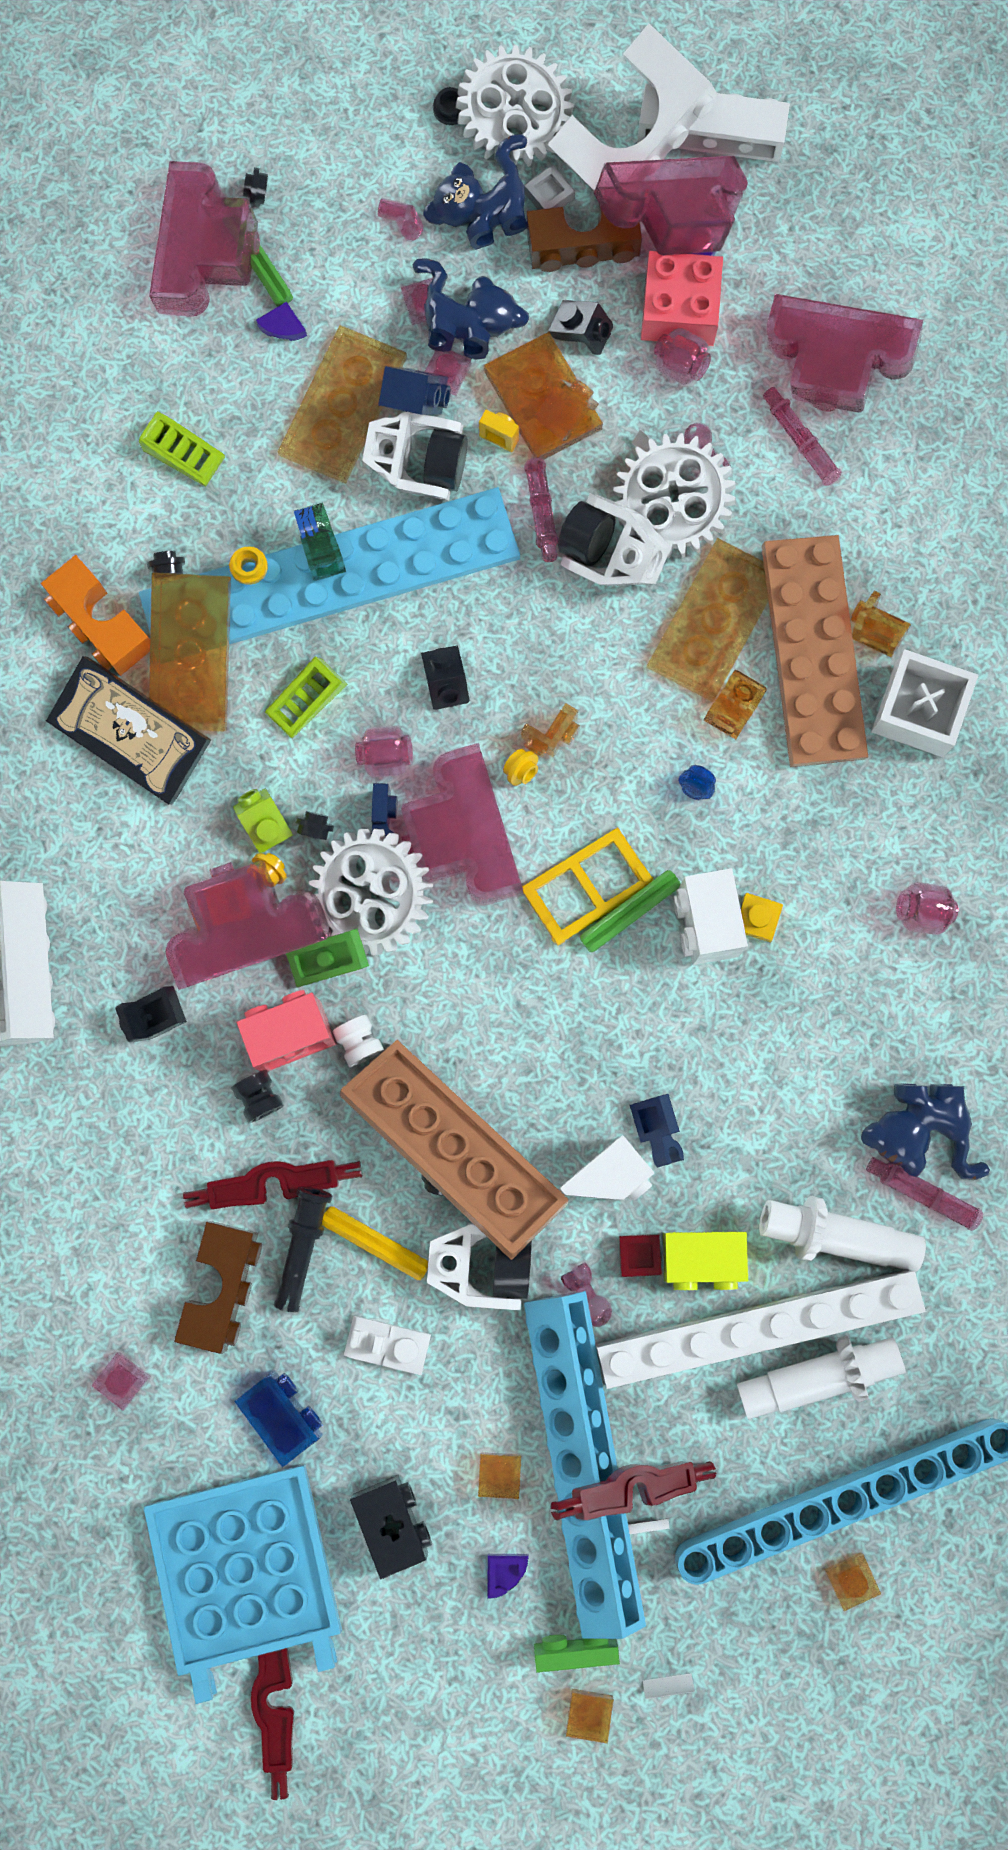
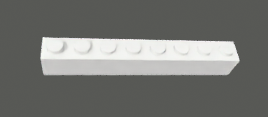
M902 1270L596 1344V1350L604 1384L609 1389L926 1311L915 1271Z

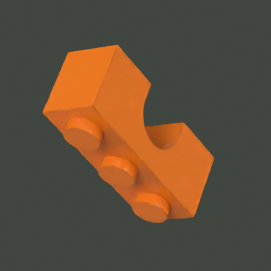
M76 554L40 583L49 594L44 598V601L58 617L65 613L71 619L72 623L67 627L82 644L87 640L92 643L97 649L92 653L93 657L107 670L113 667L121 676L154 649V645L149 637L124 609L115 617L106 621H98L92 618L95 604L108 593Z

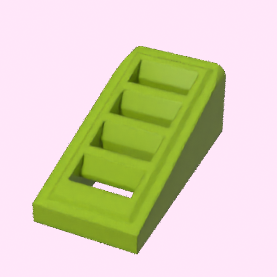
M159 411L155 413L139 437V444L145 453L205 487L225 458V454ZM166 431V434L164 435L160 443L157 444L162 435L164 434V432ZM176 438H179L180 442L173 453H170L168 450ZM190 446H193L194 450L187 461H182ZM203 453L207 454L208 458L200 470L194 469Z
M315 656L267 708L265 713L290 738H294L348 684L322 658ZM317 673L330 683L326 689L313 678ZM306 684L319 694L316 700L303 689ZM295 694L309 706L305 712L291 699ZM284 705L298 717L295 723L280 710Z

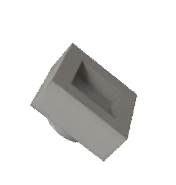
M551 165L524 185L525 195L538 210L564 207L575 199V190L554 165Z

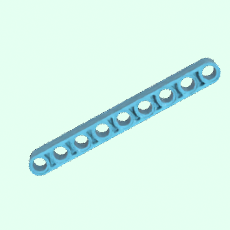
M995 1418L985 1419L687 1539L678 1546L675 1552V1563L678 1571L688 1583L694 1585L704 1584L1008 1461V1423ZM1002 1428L1005 1432V1442L1000 1448L993 1449L990 1444V1437L995 1430ZM959 1444H965L968 1448V1457L963 1463L955 1464L952 1459L953 1450ZM928 1459L931 1465L929 1475L924 1479H916L914 1474L915 1465L920 1460ZM883 1475H891L894 1482L891 1491L887 1494H878L876 1490L878 1479ZM845 1490H854L856 1494L854 1505L846 1510L839 1509L838 1497ZM809 1505L817 1506L818 1518L816 1521L809 1525L801 1524L799 1516L802 1509ZM768 1521H778L781 1526L779 1535L773 1540H765L761 1536L762 1527ZM732 1536L742 1538L743 1546L739 1553L736 1555L723 1553V1543L726 1539ZM691 1552H701L705 1555V1562L700 1569L692 1571L684 1567V1561L688 1554Z

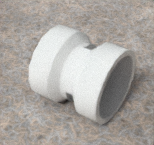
M367 1015L354 1018L332 1031L336 1042L342 1044L346 1051L344 1058L349 1068L365 1062V1057L367 1056L371 1059L384 1051L380 1040L372 1036V1024Z

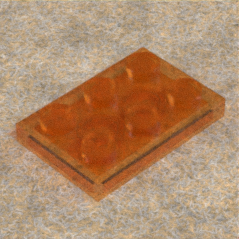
M549 332L484 365V372L510 417L519 425V433L537 463L602 430L603 422Z

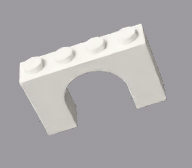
M649 23L623 55L631 67L657 91L659 113L650 133L633 146L613 148L601 143L572 115L547 144L604 202L635 198L638 187L646 178H652L660 170L663 158L672 148H678L685 141L689 133L688 129L698 118H704L711 111L715 103L714 99L718 96L712 83Z

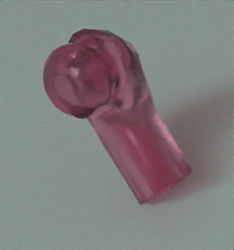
M386 198L380 199L378 217L396 221L401 234L408 240H416L421 236L423 223L413 205Z

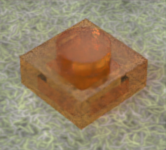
M481 1452L478 1497L519 1499L521 1454Z
M861 1552L824 1569L843 1611H847L881 1595L868 1563Z
M572 1689L566 1737L608 1744L614 1701L613 1695Z

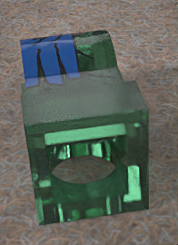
M323 502L293 510L313 581L346 572L343 557Z

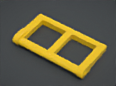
M617 827L521 887V890L551 935L552 941L559 946L568 938L615 910L652 882L654 878ZM614 843L639 882L604 902L580 863ZM571 869L596 909L561 930L536 890Z

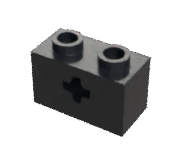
M396 1475L353 1493L350 1502L380 1580L427 1560V1547L432 1545V1541L424 1521L417 1523L411 1508L417 1506V1502L409 1482L402 1484L399 1475ZM389 1515H392L394 1521L402 1520L403 1522L399 1533L396 1535L392 1528L384 1529Z

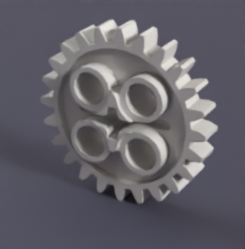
M514 44L511 54H507L501 45L498 48L497 57H494L487 50L485 51L483 62L475 58L472 64V71L465 70L464 83L459 84L457 93L461 96L457 98L456 108L461 109L458 124L466 125L463 134L464 138L475 136L472 147L474 150L481 146L486 148L484 155L486 160L493 153H496L499 142L513 135L509 132V128L520 130L527 138L526 148L510 151L509 157L516 165L519 158H523L525 164L528 167L531 166L533 155L539 160L544 161L547 154L546 149L555 153L547 144L570 118L574 104L568 102L572 89L563 88L567 78L566 75L555 77L557 64L554 63L546 67L544 65L546 57L544 53L535 60L532 58L531 47L526 50L525 55H520L517 45ZM515 78L519 80L522 84H512L508 81V79ZM483 102H492L497 108H487L483 105ZM533 105H542L546 107L547 111H538Z
M679 433L676 443H671L668 435L664 434L663 445L657 446L651 438L649 439L650 450L648 452L643 451L639 447L635 448L638 457L637 461L628 458L624 460L629 473H617L618 480L624 486L614 487V494L623 498L615 503L631 509L648 519L653 512L658 510L669 514L664 524H652L657 534H660L671 548L667 558L671 557L673 549L676 548L679 549L682 558H685L688 546H692L697 553H700L699 541L705 540L710 545H713L714 540L711 532L713 530L722 534L725 532L720 519H732V512L725 508V506L736 505V497L726 494L736 489L735 481L725 480L732 474L731 467L719 468L724 461L723 454L720 453L711 458L712 444L708 443L702 449H699L698 436H695L690 444H685L683 433ZM689 467H695L701 472L699 477L693 481H685L680 476ZM658 474L662 476V483L656 488L646 487L643 483L649 475ZM701 488L708 489V492L704 494H701L697 491H699ZM672 490H678L679 501L671 502ZM645 498L655 499L648 504L641 503ZM693 504H701L706 508L705 514L699 518L688 517L686 511Z
M359 829L357 836L354 833H344L345 843L340 840L331 841L334 853L329 851H322L320 853L326 864L313 866V869L321 876L319 880L309 881L311 886L318 888V894L310 896L309 901L319 902L320 908L316 909L312 915L324 916L325 921L319 928L321 931L333 929L334 931L331 936L358 928L365 954L370 949L372 956L381 955L383 948L387 952L396 951V941L401 945L409 944L410 939L407 932L412 934L420 933L421 929L415 921L416 919L423 920L429 917L421 910V907L433 902L432 899L423 896V891L433 887V883L422 882L421 877L429 871V868H417L416 864L422 855L421 853L408 855L411 842L403 841L398 844L399 835L389 833L385 837L383 829H374L372 834L369 829ZM360 857L366 863V870L362 876L359 875L356 869V863ZM394 872L400 880V885L396 892L391 889L389 884L390 876ZM344 876L358 886H370L369 890L372 893L398 901L400 903L399 908L383 898L371 899L372 894L370 892L343 883L342 877ZM345 893L349 894L352 902L348 912L342 905V898ZM379 908L385 914V923L382 927H379L375 921V913Z

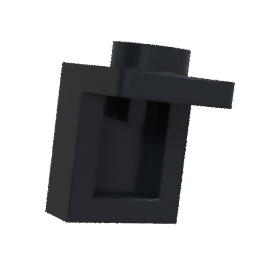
M562 300L548 332L559 341L583 342L592 354L600 355L611 335L613 323L598 302Z
M458 645L422 652L421 656L433 709L438 710L469 703L466 676Z
M174 986L162 987L135 1002L121 1003L115 1007L119 1017L120 1028L128 1042L156 1038L187 1022Z

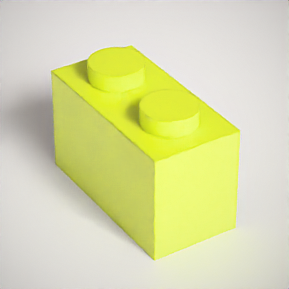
M747 1232L662 1233L664 1281L673 1283V1290H698L697 1282H713L714 1290L738 1289V1282H748Z

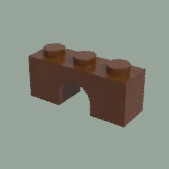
M636 198L600 202L598 225L586 232L576 231L567 224L563 207L527 211L526 230L532 269L553 272L565 265L577 264L579 267L588 268L596 265L599 261L613 260L616 263H627L633 260L634 257H640L642 234Z
M214 1221L206 1222L196 1262L208 1264L219 1272L222 1278V1290L218 1298L212 1303H202L194 1300L185 1301L174 1340L175 1343L218 1354L227 1352L229 1345H236L241 1329V1322L235 1321L239 1305L246 1306L252 1283L246 1281L250 1265L257 1266L262 1250V1243L256 1242L257 1232Z

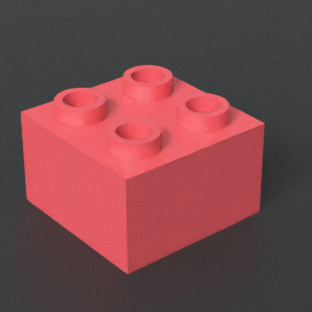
M649 251L645 278L641 340L714 346L719 322L723 256Z
M304 990L288 994L282 998L283 1004L268 1009L267 1005L257 1006L244 1013L245 1019L236 1022L252 1066L259 1071L267 1070L268 1072L337 1045L322 1003L313 992L306 995Z

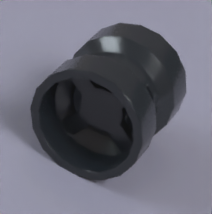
M267 1070L255 1073L231 1087L236 1099L242 1100L245 1106L243 1114L249 1124L278 1111L284 1106L280 1096L274 1094L270 1087L272 1080Z

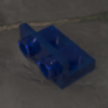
M273 1370L234 1402L283 1468L323 1436L319 1430L323 1423L309 1405L303 1409L294 1395L298 1393V1389L286 1373L279 1376Z

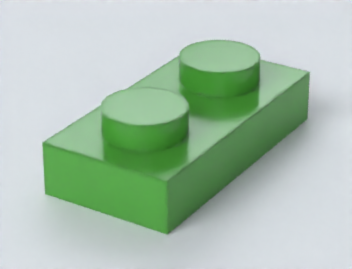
M358 928L285 950L297 988L369 966Z
M549 1635L542 1638V1643L534 1644L536 1673L620 1664L617 1639L567 1640L565 1635Z

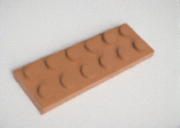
M839 535L764 541L761 547L790 767L865 760L868 758V749Z
M398 1040L340 1090V1097L511 1260L568 1205L569 1199Z

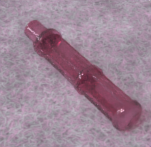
M775 387L768 389L763 394V398L770 406V414L779 421L799 448V453L804 455L822 479V484L829 486L837 482L842 475V470L836 467L819 444V439L813 436L808 428H805L790 408V400L784 399Z
M535 457L526 461L524 470L527 474L530 492L529 502L533 511L537 536L536 545L541 549L543 561L553 562L557 559L556 545L559 539L555 530L551 506L552 497L549 493L546 462L542 458Z
M875 1157L870 1159L866 1171L879 1177L883 1185L895 1189L925 1205L928 1209L934 1210L966 1227L970 1231L977 1229L983 1219V1211L981 1209H977L919 1177L909 1176L897 1165L892 1163L886 1164Z

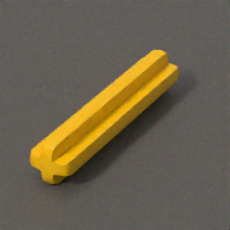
M330 1206L325 1211L322 1226L416 1280L424 1278L428 1271V1260L335 1207Z

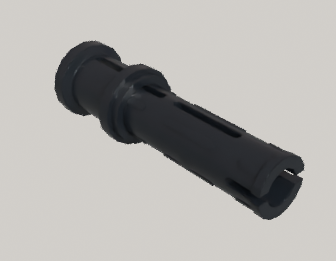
M305 1186L297 1188L296 1194L299 1196V1202L295 1217L289 1220L288 1224L292 1238L277 1297L274 1301V1307L282 1311L284 1305H286L288 1294L290 1295L287 1312L299 1311V1304L314 1243L324 1233V1227L321 1226L326 1204L332 1201L333 1196L329 1192Z

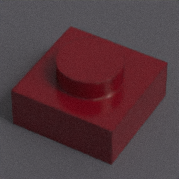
M660 1234L619 1236L621 1277L662 1275Z

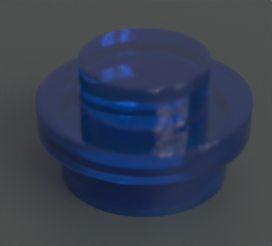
M691 765L688 770L682 771L678 778L684 794L694 800L710 799L715 793L716 777L703 766Z

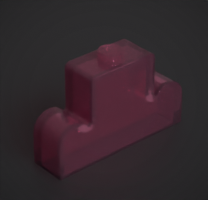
M735 156L606 162L601 171L594 195L604 215L612 224L621 228H632L641 221L660 255L717 252L722 250L735 222L734 215L747 189L748 182Z
M169 161L149 297L159 314L186 317L198 316L207 309L210 302L205 284L246 286L250 283L252 271L251 255H258L260 248V238L257 232L258 221L248 199L224 197L213 169L205 163Z
M775 294L767 322V338L770 351L781 359H792L797 356L790 381L792 398L813 404L815 408L827 412L835 411V409L857 413L862 412L865 408L875 369H879V372L884 377L891 380H899L906 377L914 367L923 330V319Z
M479 743L440 755L435 761L433 773L435 784L442 793L405 803L401 807L408 835L401 836L402 842L409 841L412 843L408 855L421 853L422 857L417 862L418 868H429V871L421 877L422 881L431 883L467 872V892L471 899L482 905H490L523 895L522 884Z
M257 860L237 868L233 867L232 862H228L209 869L211 877L199 880L184 889V895L196 927L186 928L172 937L167 943L166 957L178 990L324 941L332 932L321 902L311 891L296 890L279 902L264 861Z

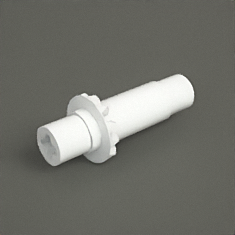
M809 1196L804 1205H799L798 1207L767 1200L760 1217V1235L790 1242L791 1245L795 1246L796 1257L800 1260L812 1261L820 1251L883 1267L888 1265L917 1272L921 1268L925 1256L926 1243L923 1236L894 1230L890 1226L828 1212L824 1199L815 1196Z
M846 1335L837 1339L836 1352L767 1372L768 1374L737 1383L748 1420L776 1411L784 1412L851 1392L853 1398L858 1402L869 1400L866 1387L875 1385L874 1382L906 1373L895 1338L891 1337L862 1346L860 1344L852 1347L850 1339Z

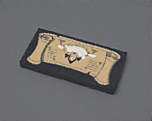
M82 656L46 719L47 723L168 805L176 801L211 742L210 738L86 656Z

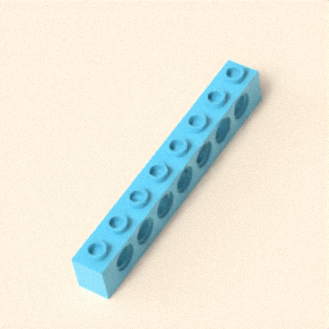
M586 1291L548 1296L524 1302L526 1325L529 1330L533 1365L536 1370L540 1406L544 1416L547 1446L551 1456L555 1479L554 1487L558 1501L572 1498V1490L575 1488L606 1481L618 1469ZM626 1513L607 1515L591 1520L576 1519L575 1515L562 1518V1532L566 1542L569 1573L574 1588L577 1606L576 1613L580 1623L582 1639H624L646 1627Z

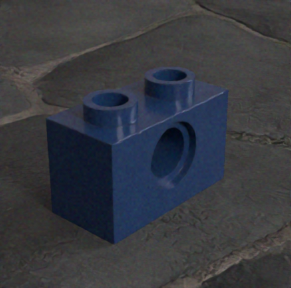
M385 366L378 405L420 415H442V410L447 408L451 395V387L447 385L448 377L410 368Z

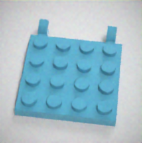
M306 1464L144 1506L177 1674L181 1676L190 1673L195 1704L210 1701L213 1699V1695L217 1694L214 1675L210 1668L312 1641L318 1672L335 1668L337 1656L331 1636L341 1634L342 1627Z

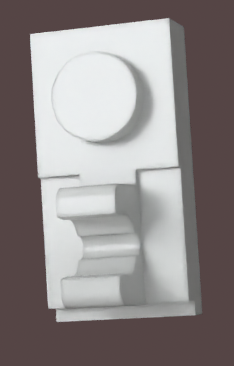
M354 1315L344 1356L422 1375L431 1334Z

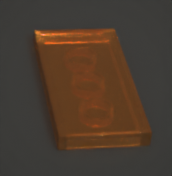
M339 325L277 451L278 455L346 484L366 443L369 422L377 420L383 406L378 404L385 366L403 367L407 358V352Z
M717 538L648 662L647 668L714 702L769 602L763 561Z
M152 573L149 698L196 730L227 731L231 577Z

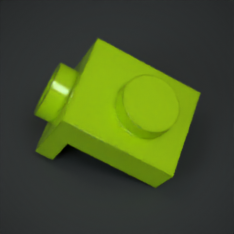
M266 788L260 791L252 789L238 798L237 801L239 803L233 806L238 819L259 853H263L293 836Z

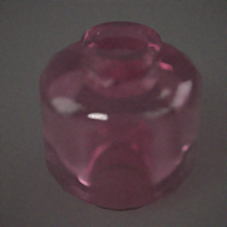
M683 328L674 329L668 335L663 334L654 348V354L657 356V370L682 385L689 384L694 380L699 381L706 373L711 362V354L708 353V343L703 338Z
M398 726L368 728L362 736V742H356L355 744L356 762L358 765H364L367 774L374 778L400 776L406 771L407 765L413 764L411 737L409 734L404 735L403 730Z
M914 882L899 894L896 903V914L908 931L940 935L957 919L958 904L954 901L953 894L948 887Z

